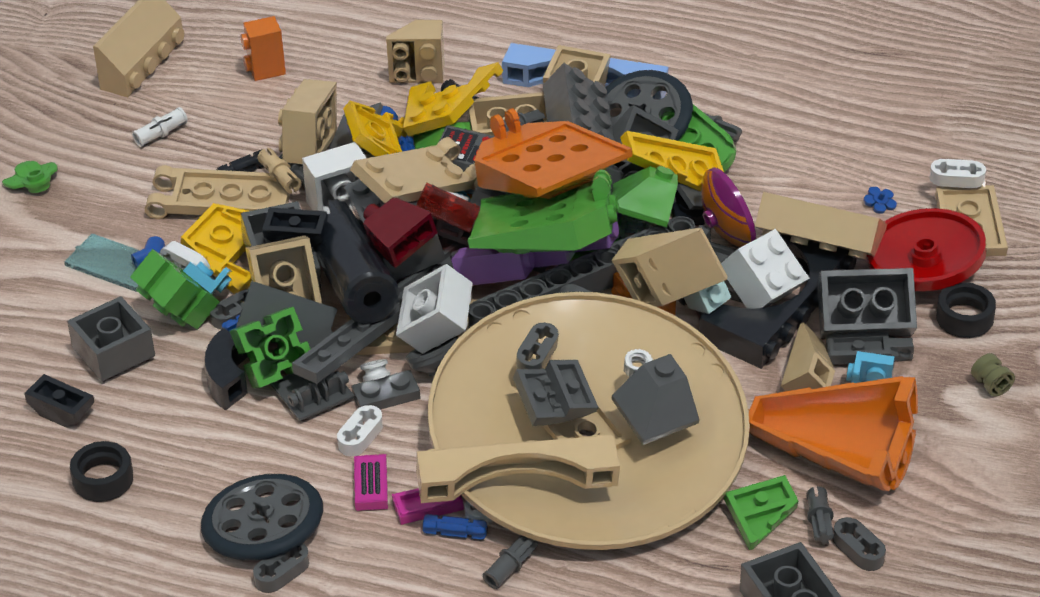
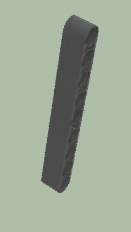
M674 217L669 219L667 227L655 225L614 242L610 248L595 250L571 260L567 264L564 263L478 299L469 305L468 329L484 317L503 307L529 298L559 293L560 288L566 284L578 285L597 293L613 287L614 273L618 272L612 259L628 238L694 229L695 223L688 217Z

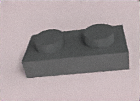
M411 370L351 385L358 408L372 405L381 410L421 399L420 389Z

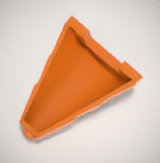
M899 376L860 383L851 382L817 389L808 387L756 396L751 408L748 409L749 433L794 457L802 456L827 470L831 469L862 484L870 485L883 491L895 490L906 474L915 442L916 430L912 429L914 424L912 414L918 413L915 377Z

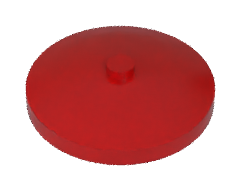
M939 208L917 209L895 215L884 221L887 224L886 231L875 256L866 255L869 269L913 268L915 291H934L961 283L979 270L986 258V237L982 227L965 214Z

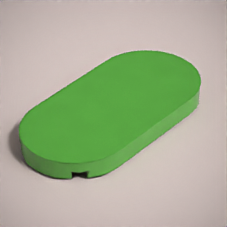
M693 104L691 121L679 141L716 148L723 171L725 172L735 160L736 148L734 142L725 130ZM671 111L665 112L661 119L670 120L674 117L675 113Z

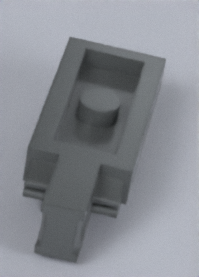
M888 332L826 335L827 352L832 364L855 363L857 351L894 356V362L913 359L914 345L912 338H895L889 336Z

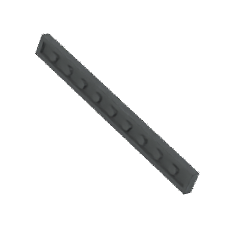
M455 241L443 250L445 260L411 274L398 284L400 291L399 303L390 316L375 324H362L353 319L349 320L292 363L293 374L318 384L398 323L404 287L445 264L453 268L451 259L460 248L469 246Z

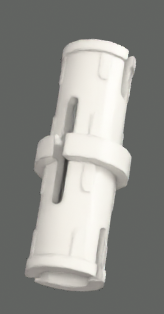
M178 107L162 117L156 116L152 118L151 123L132 131V137L139 147H143L158 137L164 138L168 136L169 131L186 124L188 121L187 115L181 107Z

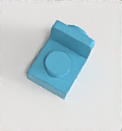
M201 261L197 265L190 262L183 270L210 294H214L216 290L221 293L232 280L229 277L232 271L228 267H225L214 280L211 277L214 272Z
M857 351L855 363H849L846 381L860 383L892 378L895 357Z

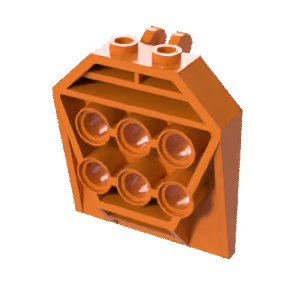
M512 108L507 110L504 115L505 123L509 129L507 132L503 118L499 114L490 118V128L495 137L481 142L474 160L478 187L522 194L527 198L541 197L550 199L592 181L598 170H606L609 166L632 157V148L569 121L526 123L521 126L518 113Z

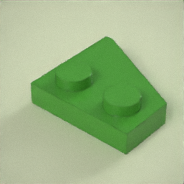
M786 475L728 491L724 497V501L749 550L754 549L797 509L799 502Z

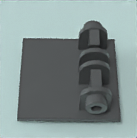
M333 371L318 384L295 374L285 375L282 377L283 379L270 384L299 421L354 398V394L346 386L349 383V378L345 371L341 373Z

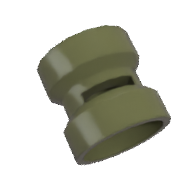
M993 353L981 356L971 368L972 376L977 382L984 383L985 390L993 397L1006 393L1015 381L1014 373L1006 366H1002L1001 360Z

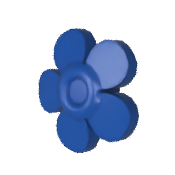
M870 187L868 195L864 197L865 205L869 207L874 206L873 210L880 214L885 213L886 209L894 210L897 202L892 199L894 193L889 189L880 191L878 187Z

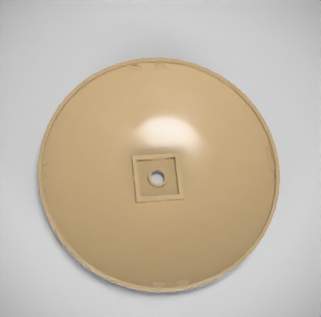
M565 292L542 295L513 303L484 317L459 337L448 350L437 368L428 399L429 435L433 449L438 450L460 448L462 446H486L496 443H521L530 440L544 441L559 438L587 437L579 433L583 429L593 431L594 435H614L620 462L618 486L584 489L570 481L554 476L536 473H517L486 480L461 494L479 512L497 524L530 539L560 547L586 550L622 549L654 542L685 529L706 515L726 495L740 472L748 447L750 424L746 397L737 375L719 349L702 333L677 316L642 301L612 294ZM546 322L551 323L558 329V345L550 360L579 361L599 407L597 412L563 423L532 426L514 383L513 376L517 369V351L534 325ZM546 336L543 339H539L540 344H542ZM635 349L645 350L651 354L653 360L671 354L687 376L700 419L699 423L642 445L612 401V395L629 378L623 371L627 352ZM533 354L532 357H531V359L528 360L529 362H530L532 359H536V355H535V354ZM632 363L636 367L642 365L641 363Z

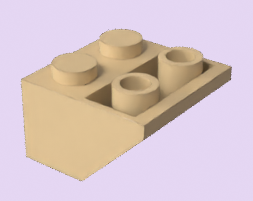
M414 20L386 37L389 83H426L430 81L432 83H443L445 61L442 20Z

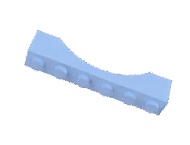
M511 43L502 61L503 84L523 87L544 84L543 76L555 53V49ZM611 58L605 87L615 79L639 70H656L668 74V67ZM633 89L627 93V97H636L640 94L641 90ZM666 91L656 92L653 98H664Z

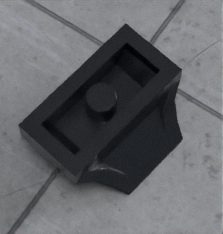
M269 207L262 229L264 238L271 242L306 236L310 238L312 248L323 241L328 214L327 211Z
M45 374L24 393L26 402L41 417L64 427L76 424L93 405L95 398L87 392Z

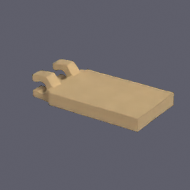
M984 181V184L978 188L936 187L935 197L939 209H948L965 214L982 227L986 237V257L1007 256L1008 246L994 185H985Z

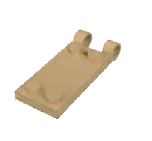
M450 137L443 138L436 146L355 160L350 169L384 203L388 202L391 198L411 202L443 195L444 191L455 193L469 189L475 190L478 186L475 163L470 165L464 172L459 166L452 163L460 154L461 147Z
M162 165L155 171L153 185L156 189L163 192L173 190L172 196L162 193L150 194L145 205V213L153 219H163L167 213L202 215L213 203L252 211L287 204L290 193H287L279 182L274 181L268 173L186 169ZM160 177H167L170 180H163ZM152 204H158L163 208L154 207Z

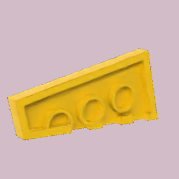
M626 131L620 137L623 145L632 148V157L627 158V161L643 168L649 166L669 168L674 174L678 175L679 183L698 191L702 190V179L707 170L716 167L723 171L716 148Z

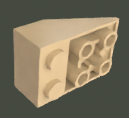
M702 227L628 238L612 259L632 298L656 307L679 300L723 282L728 278Z

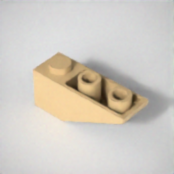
M804 322L799 326L781 383V387L785 391L831 386L835 374V369L824 342Z

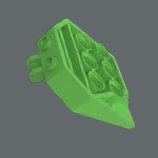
M600 169L595 173L593 182H587L550 199L541 197L527 198L522 194L515 193L481 199V206L471 236L468 238L469 248L495 249L500 253L514 254L574 251L612 234L613 223L617 222L616 212H619L617 195H611V175L607 171Z

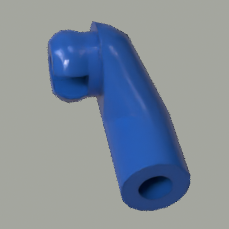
M158 236L150 237L144 249L131 254L134 266L137 268L152 249L160 253V250L165 247L164 240Z

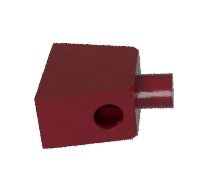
M391 198L381 207L376 204H370L363 213L365 219L363 225L369 241L394 268L398 267L438 234L429 211L398 198Z

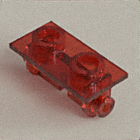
M427 182L416 206L429 211L432 216L469 233L481 208L475 203L464 200Z

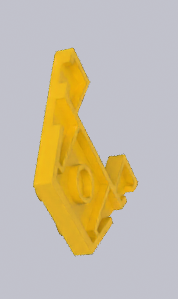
M499 62L477 68L468 84L459 87L451 85L438 93H434L436 89L431 81L412 86L409 90L403 125L407 135L412 136L454 124L474 103L472 97L488 89L490 86L488 80L494 75L499 77L502 74L503 69Z
M349 101L345 105L343 110L347 119V125L352 134V140L360 148L367 150L375 157L402 152L397 137L407 136L403 128L405 118L401 117L399 121L394 120L393 114L388 112L381 116L375 114L376 110L374 108L354 101Z
M213 203L181 236V244L204 256L215 277L225 267H228L232 271L229 274L232 280L226 288L233 294L248 289L252 281L249 271L233 264L246 250L242 238L241 213L248 212L249 210Z

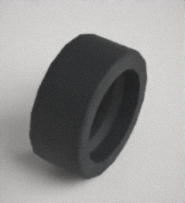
M961 282L944 288L939 294L936 320L940 327L949 334L965 338L978 337L988 332L993 326L996 300L986 288L974 283ZM956 305H970L978 308L982 313L962 315L950 308Z
M101 441L93 442L78 450L70 461L72 484L77 494L86 500L95 502L110 501L124 494L133 482L131 456L126 448L118 443ZM101 464H111L119 467V470L113 475L105 478L94 479L84 475L90 468Z

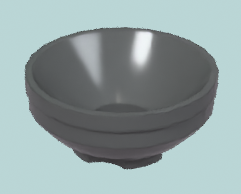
M455 336L423 354L414 349L405 358L412 369L433 376L436 374L437 368L458 337Z

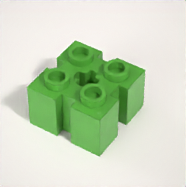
M152 249L130 276L139 285L136 291L149 301L153 298V306L165 316L171 313L170 317L184 327L186 324H189L198 330L220 301L183 272L184 269Z
M294 307L284 308L264 316L266 324L261 326L260 321H252L229 331L238 354L247 353L250 363L243 366L252 388H261L283 379L280 373L282 370H285L286 374H293L292 363L310 350L308 341L299 342L296 332L303 329ZM269 341L271 343L276 342L278 348L274 349V356L268 351Z

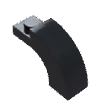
M222 328L207 346L205 368L208 388L212 398L221 408L227 410L248 394L245 371L238 367L248 356L247 353L238 354L230 332Z

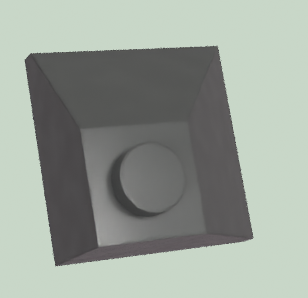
M635 105L630 106L612 127L615 141L621 144L620 137L626 131L671 140L676 139L679 131ZM625 159L614 165H616L619 168L628 161L627 159Z
M671 354L642 364L612 395V401L642 445L696 425L700 420L687 376Z

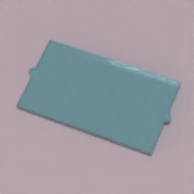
M91 234L80 246H76V250L64 261L66 267L137 292L136 288L139 285L130 276L137 269L131 260V254L140 251L138 249Z

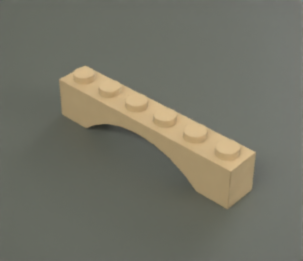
M592 435L590 437L559 438L544 441L530 440L521 443H496L486 446H462L460 448L439 450L429 449L417 451L416 474L421 503L454 501L466 490L481 482L510 474L536 473L570 481L584 489L618 486L620 462L614 435Z

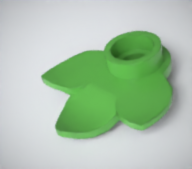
M25 161L15 167V175L4 179L2 183L5 187L11 189L25 187L28 188L30 193H39L50 187L51 175L57 172L58 166L54 162L40 165L36 161Z

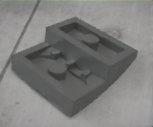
M549 360L545 369H516L513 376L514 383L532 426L552 425L575 420L595 413L599 408L578 360Z

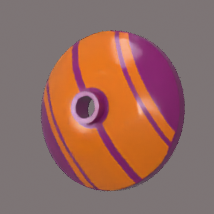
M716 167L707 170L702 179L701 201L705 211L703 212L704 221L710 228L713 227L723 239L740 248L756 239L755 225L741 193L722 170Z

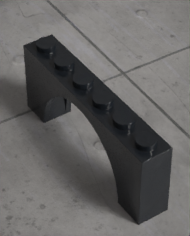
M780 234L810 278L806 281L802 291L784 303L766 308H739L722 304L710 314L704 313L699 318V332L719 350L762 369L770 359H775L779 349L785 342L791 341L800 324L803 322L806 324L811 313L817 307L819 308L817 279L820 272L854 270L857 259L848 255L849 250L837 248L836 253L819 249L820 243L812 241L808 242V246L792 243L790 242V236Z

